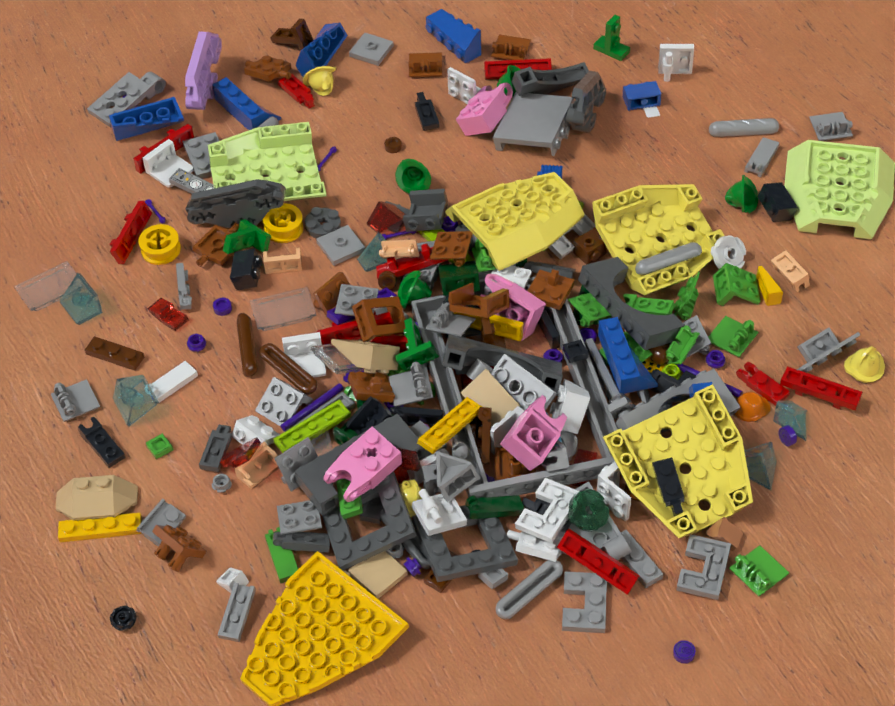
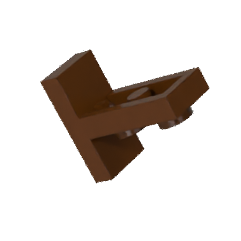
M300 18L291 29L278 28L270 37L272 43L298 45L300 51L313 42L305 19Z
M481 317V335L466 337L467 339L506 348L504 337L495 335L494 323H490L489 318Z

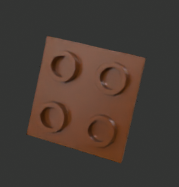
M499 34L497 41L492 44L493 51L491 57L507 60H524L531 39Z
M442 52L409 53V77L442 76Z
M471 231L438 232L430 260L453 259L455 265L461 267L465 264L473 233Z

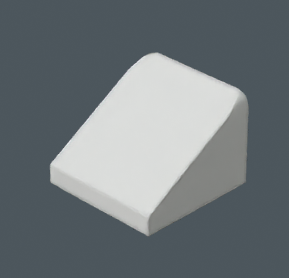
M229 568L216 582L231 593L234 582L246 586L249 580L243 571Z

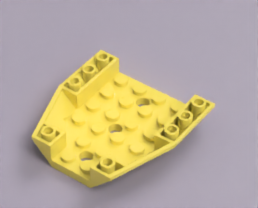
M555 172L534 176L529 179H520L511 183L498 184L451 206L445 211L453 222L461 220L486 247L492 264L498 271L547 249L585 216L573 189Z
M694 184L639 185L592 202L596 229L613 258L619 257L628 267L625 280L630 289L643 295L653 293L685 281L691 276L693 277L713 259L711 248L724 234L721 229L712 231L698 207L702 197ZM687 226H692L695 231L688 230ZM656 237H662L664 242L658 241ZM695 242L702 248V253L699 256L655 272L639 275L635 271L636 264L640 260L679 246ZM625 248H631L634 253H628Z
M713 384L695 392L692 398L626 430L622 431L620 428L603 437L631 493L678 538L702 531L712 526L721 518H728L753 503L742 437ZM667 428L672 432V436L663 438L660 431ZM673 458L684 494L685 502L681 503L682 514L674 516L671 506L666 507L665 503H663L652 462ZM682 464H687L690 466L691 472L689 474H682L679 467ZM702 500L708 501L710 509L707 511L701 510L698 505L699 502Z

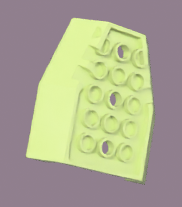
M309 122L257 127L208 145L214 188L259 179L284 185L286 187L284 201L326 196L324 182L320 180L314 155Z
M807 140L789 150L784 186L798 207L793 216L798 231L817 233L818 223L854 227V237L872 239L893 202L895 162L880 147ZM835 208H840L842 211H837Z

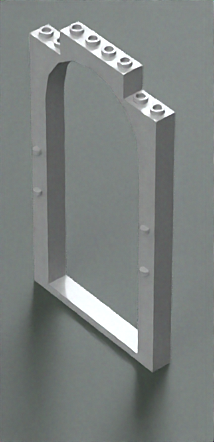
M493 270L478 272L480 291L474 292V295L480 296L485 294V277L487 274H491ZM535 277L529 278V281L525 287L526 291L529 289ZM440 295L411 301L413 318L420 329L422 344L431 341L439 352V357L429 361L428 367L441 410H443V416H445L462 402L452 368L442 366L445 345L441 333H434L431 330L425 329L430 323L431 317L443 305L446 296ZM566 299L561 310L545 306L560 336L559 344L562 352L563 344L580 339L585 346L568 300ZM563 352L574 384L589 392L590 401L585 413L602 458L569 465L568 468L548 472L545 470L488 482L470 424L468 423L450 439L452 446L457 442H463L467 445L468 456L463 460L470 461L480 479L466 488L468 498L472 495L476 496V498L523 495L536 492L545 478L562 485L598 479L601 470L606 465L609 466L614 462L603 437L618 429L608 409V403L589 354L587 359L569 363Z

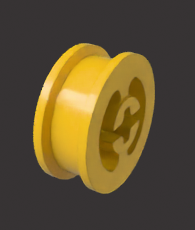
M283 203L281 207L271 209L263 218L264 231L271 235V241L288 243L301 236L303 232V217L300 209L292 204Z
M157 224L150 226L139 237L142 257L150 264H168L180 254L181 245L178 233L169 225Z

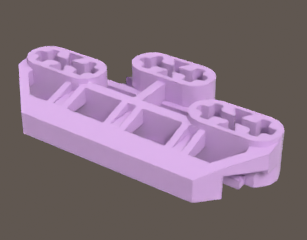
M198 32L185 77V87H187L186 109L204 110L207 99L214 98L212 84L218 82L217 73L211 72L210 68L211 64L218 63L221 53L222 41L218 34Z

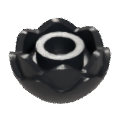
M128 606L115 608L110 615L112 627L119 631L131 629L137 620L135 610Z

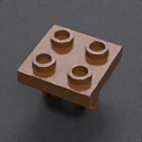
M338 272L313 293L316 298L313 302L314 307L322 309L326 317L328 310L336 308L341 284L350 285L343 272Z
M495 447L496 481L536 472V467L530 471L506 449Z
M167 524L165 526L156 525L152 531L162 540L154 552L158 558L166 560L171 549L176 552L170 563H168V566L176 572L180 571L188 557L203 558L207 552L201 547V542L190 538L187 535L188 532L182 527L177 526V528H173Z

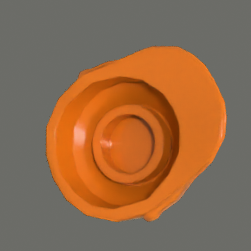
M746 392L736 399L740 408L735 415L742 421H757L768 415L771 410L767 399L754 392Z

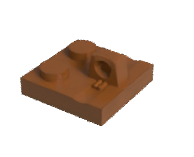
M554 269L551 270V273L539 270L527 291L545 302V306L561 310L574 287L575 280L560 276L559 271Z
M362 371L349 372L348 381L356 400H367L371 396L382 402L394 401L395 395L387 375L382 373H364Z

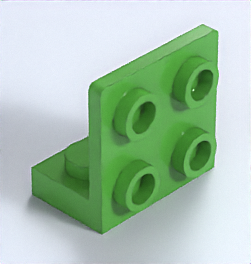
M725 263L713 275L717 304L724 306L734 295L755 304L761 302L757 278L752 272Z

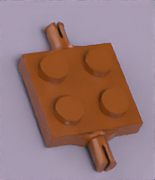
M263 56L258 61L246 60L245 75L265 81H271L278 77L287 79L291 77V73L287 72L292 69L291 63L283 59Z
M235 223L230 229L221 228L217 225L212 227L193 246V252L201 255L196 264L202 267L206 261H212L222 266L231 258L234 253L226 254L223 252L226 235L238 231L239 224Z

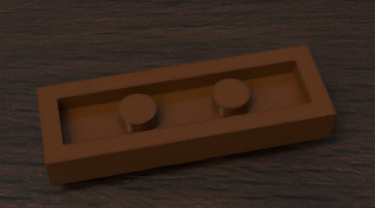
M95 336L85 348L86 355L136 371L145 358L143 352Z

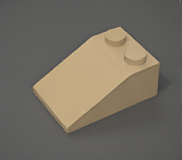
M331 340V343L356 367L364 368V372L376 373V370H378L380 373H389V370H397L398 368L395 355L399 354L400 347L363 342L361 340Z

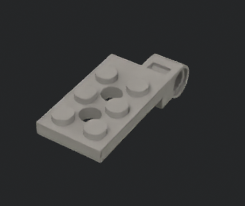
M128 72L90 105L87 110L91 115L111 127L109 115L132 109L145 97L150 100L155 94H159L164 90L166 81L153 72H147L140 79Z
M506 354L502 356L494 369L477 358L466 373L469 378L474 380L485 369L489 370L524 411L541 395L546 397L544 406L546 410L558 394ZM515 382H519V389L513 392L512 385ZM529 393H533V401L527 403L526 396Z
M590 482L576 488L575 490L582 492V498L572 512L576 516L569 529L602 551L606 550L616 560L630 554L632 551L613 522ZM580 505H585V511L576 512ZM589 521L596 522L595 526L592 528L585 527L586 523Z

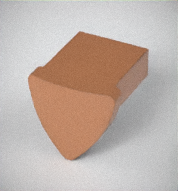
M723 517L715 522L706 531V534L714 540L731 543L730 550L733 551L738 549L743 531Z

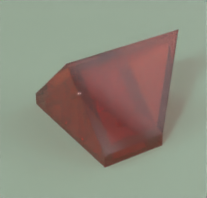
M379 201L369 217L367 225L377 234H380L393 224L403 220L405 213L394 204Z

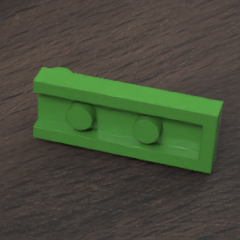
M277 527L275 532H280V527ZM271 529L268 530V534H265V539L281 584L287 582L298 570L291 549H283L281 546L273 544V534L275 532Z

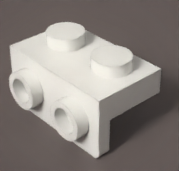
M253 415L236 420L232 437L251 451L263 442L267 445L273 444V439L280 435L272 427L267 426L258 417Z

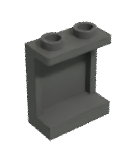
M445 189L410 191L411 207L408 215L403 216L406 232L441 229L448 206Z

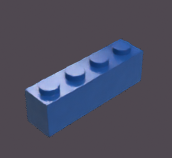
M443 9L426 17L425 27L428 33L436 37L439 42L444 44L448 50H451L465 64L481 56L480 29H473L471 24H464L463 20L460 18L455 19L454 15Z
M341 22L325 24L313 42L300 51L296 67L302 77L316 67L326 66L348 36Z
M227 77L212 84L215 100L248 130L257 128L272 116L276 117L278 121L281 120L280 116L254 103Z
M175 97L109 115L116 141L184 122V117Z
M618 317L599 320L598 336L619 393L625 394L658 387L657 382L628 345Z

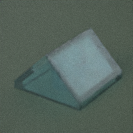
M77 273L61 298L60 303L75 323L80 325L103 312L98 295L81 273Z
M144 375L117 379L113 400L126 425L131 426L159 404Z

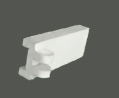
M184 361L152 384H148L144 389L145 394L149 395L158 404L195 379L198 373L189 363Z

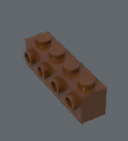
M596 227L573 240V245L575 246L573 253L586 265L597 261L606 253H610Z

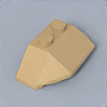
M115 475L73 478L57 492L56 511L61 512L72 520L116 517L137 504L138 486Z

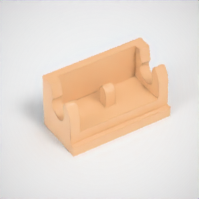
M296 248L295 255L268 257L267 251H263L266 274L302 271L300 248Z
M787 251L771 259L775 270H779L785 276L796 292L799 291L801 284L805 288L810 286L809 274Z
M263 442L234 465L236 477L252 489L278 468L274 459L278 456L277 453Z

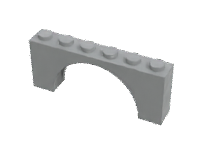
M715 369L708 372L703 370L696 375V378L684 380L681 386L676 387L674 385L667 389L665 394H656L649 402L645 403L643 401L637 404L634 410L629 411L627 409L618 415L619 419L615 424L617 429L621 428L623 431L657 415L659 409L667 404L684 402L690 399L689 387L697 383L712 382L730 416H733L740 406Z

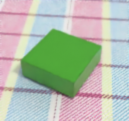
M163 433L146 442V447L156 460L173 451L172 445Z

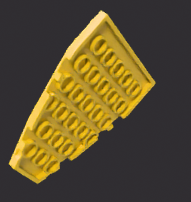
M317 551L285 583L286 588L281 597L278 596L274 610L268 614L255 638L253 652L247 659V666L243 670L240 680L268 706H280L316 692L376 660L409 628V624Z

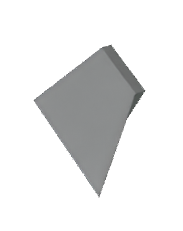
M436 451L437 486L445 501L448 502L480 479L470 461Z

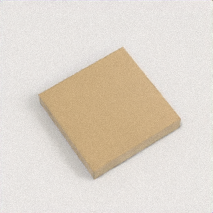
M386 551L362 561L348 570L351 577L377 599L408 575V571Z

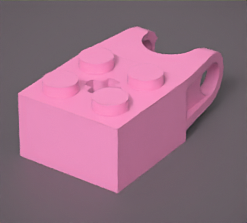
M502 83L494 90L491 86H484L468 101L467 106L460 111V115L456 119L465 136L493 131L507 112L506 106L512 98L513 91L509 83ZM505 87L507 88V96L504 93Z
M487 274L485 283L492 293L502 288L509 289V308L495 315L524 322L522 338L524 340L534 333L546 303L506 278L497 274Z
M544 395L537 398L518 417L500 443L504 449L530 471L544 461L561 436L560 433L567 420V416L564 413L556 419L546 414L544 409L546 397Z
M371 427L342 452L326 471L323 480L327 484L336 482L339 479L349 480L351 484L343 496L345 501L351 502L368 490H373L401 465V452L375 428Z

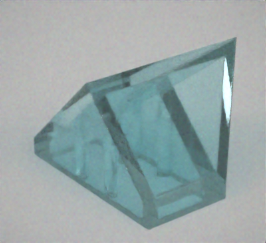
M379 232L357 259L366 272L376 269L378 265L387 263V259L379 256V250H382L381 241H386Z
M778 401L773 421L782 427L786 425L791 426L796 435L806 441L807 410L792 401Z
M768 442L744 450L749 479L771 490L777 462L773 443Z

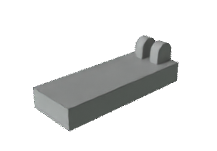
M763 137L745 166L744 172L748 173L751 171L757 173L758 177H761L778 150L779 142Z
M234 582L218 632L219 638L240 642L256 591L255 586L248 587Z

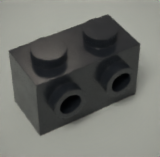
M783 183L763 184L757 197L773 222L791 221L798 207Z
M255 248L234 252L230 279L236 290L254 288L258 285L260 267L263 261Z

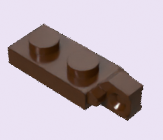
M480 407L478 418L483 423V427H479L478 439H482V447H478V453L482 464H490L492 408Z

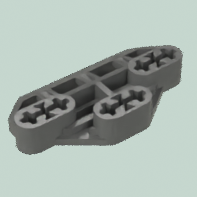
M589 71L573 89L572 98L575 100L570 103L566 116V122L571 124L572 130L590 133L595 126L596 113H593L594 106L600 107L606 97V88L598 72Z
M256 179L192 193L186 206L187 220L192 224L210 223L231 228L235 223L240 224L241 220L246 219L256 226L271 209L279 208L283 205L286 187L281 183Z

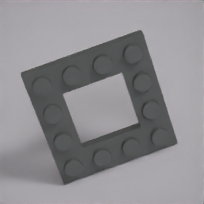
M394 471L373 490L370 489L361 495L362 504L380 496L389 525L354 541L347 519L344 520L341 516L340 506L322 515L340 569L346 570L417 536Z
M466 505L459 506L467 519L466 526L478 525L488 549L451 557L442 534L438 533L428 536L417 515L412 516V523L437 582L516 566L518 564V558L498 517L470 519L468 507Z

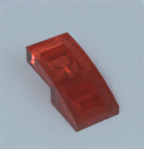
M163 298L158 299L147 308L155 318L174 331L189 321L186 314L176 310L173 303Z

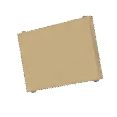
M487 369L461 392L463 397H469L480 406L492 408L491 428L495 423H499L505 418L509 411H513L517 406L520 407L519 403Z

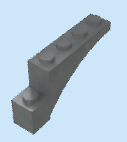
M585 62L555 70H535L528 67L514 73L512 84L519 96L527 93L548 95L578 84L589 70Z

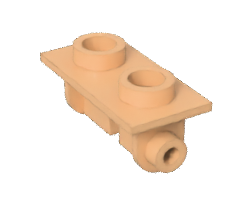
M416 239L381 241L382 250H379V256L383 257V259L387 257H419Z

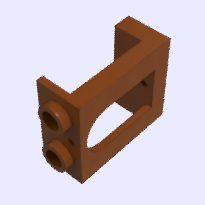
M469 283L449 292L450 311L489 318L509 308V289L502 288L483 297L474 295V283ZM465 305L481 306V309L466 307Z
M398 296L362 299L352 306L363 342H369L375 337L405 335L404 320L406 319ZM387 307L395 324L377 326L372 309Z

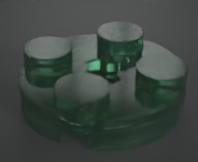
M586 489L574 494L569 502V521L586 532H593L603 527L609 518V508L605 506L604 497L592 489ZM588 506L590 511H592V514L589 515L586 512V507Z

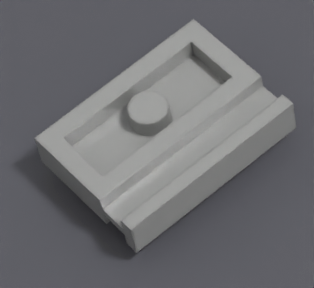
M162 498L140 523L137 531L144 534V537L159 547L162 540L152 532L154 527L167 524L177 528L186 519V515L173 505L166 503Z

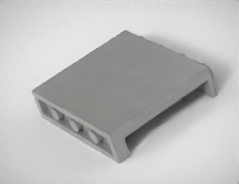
M515 92L507 112L493 136L495 149L503 151L506 143L548 147L551 149L552 156H555L557 149H560L562 139L566 136L568 126L571 125L566 122V116L570 103L574 98L532 93L519 96Z

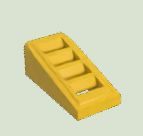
M758 266L756 274L757 283L766 305L780 304L783 296L781 288L763 266Z

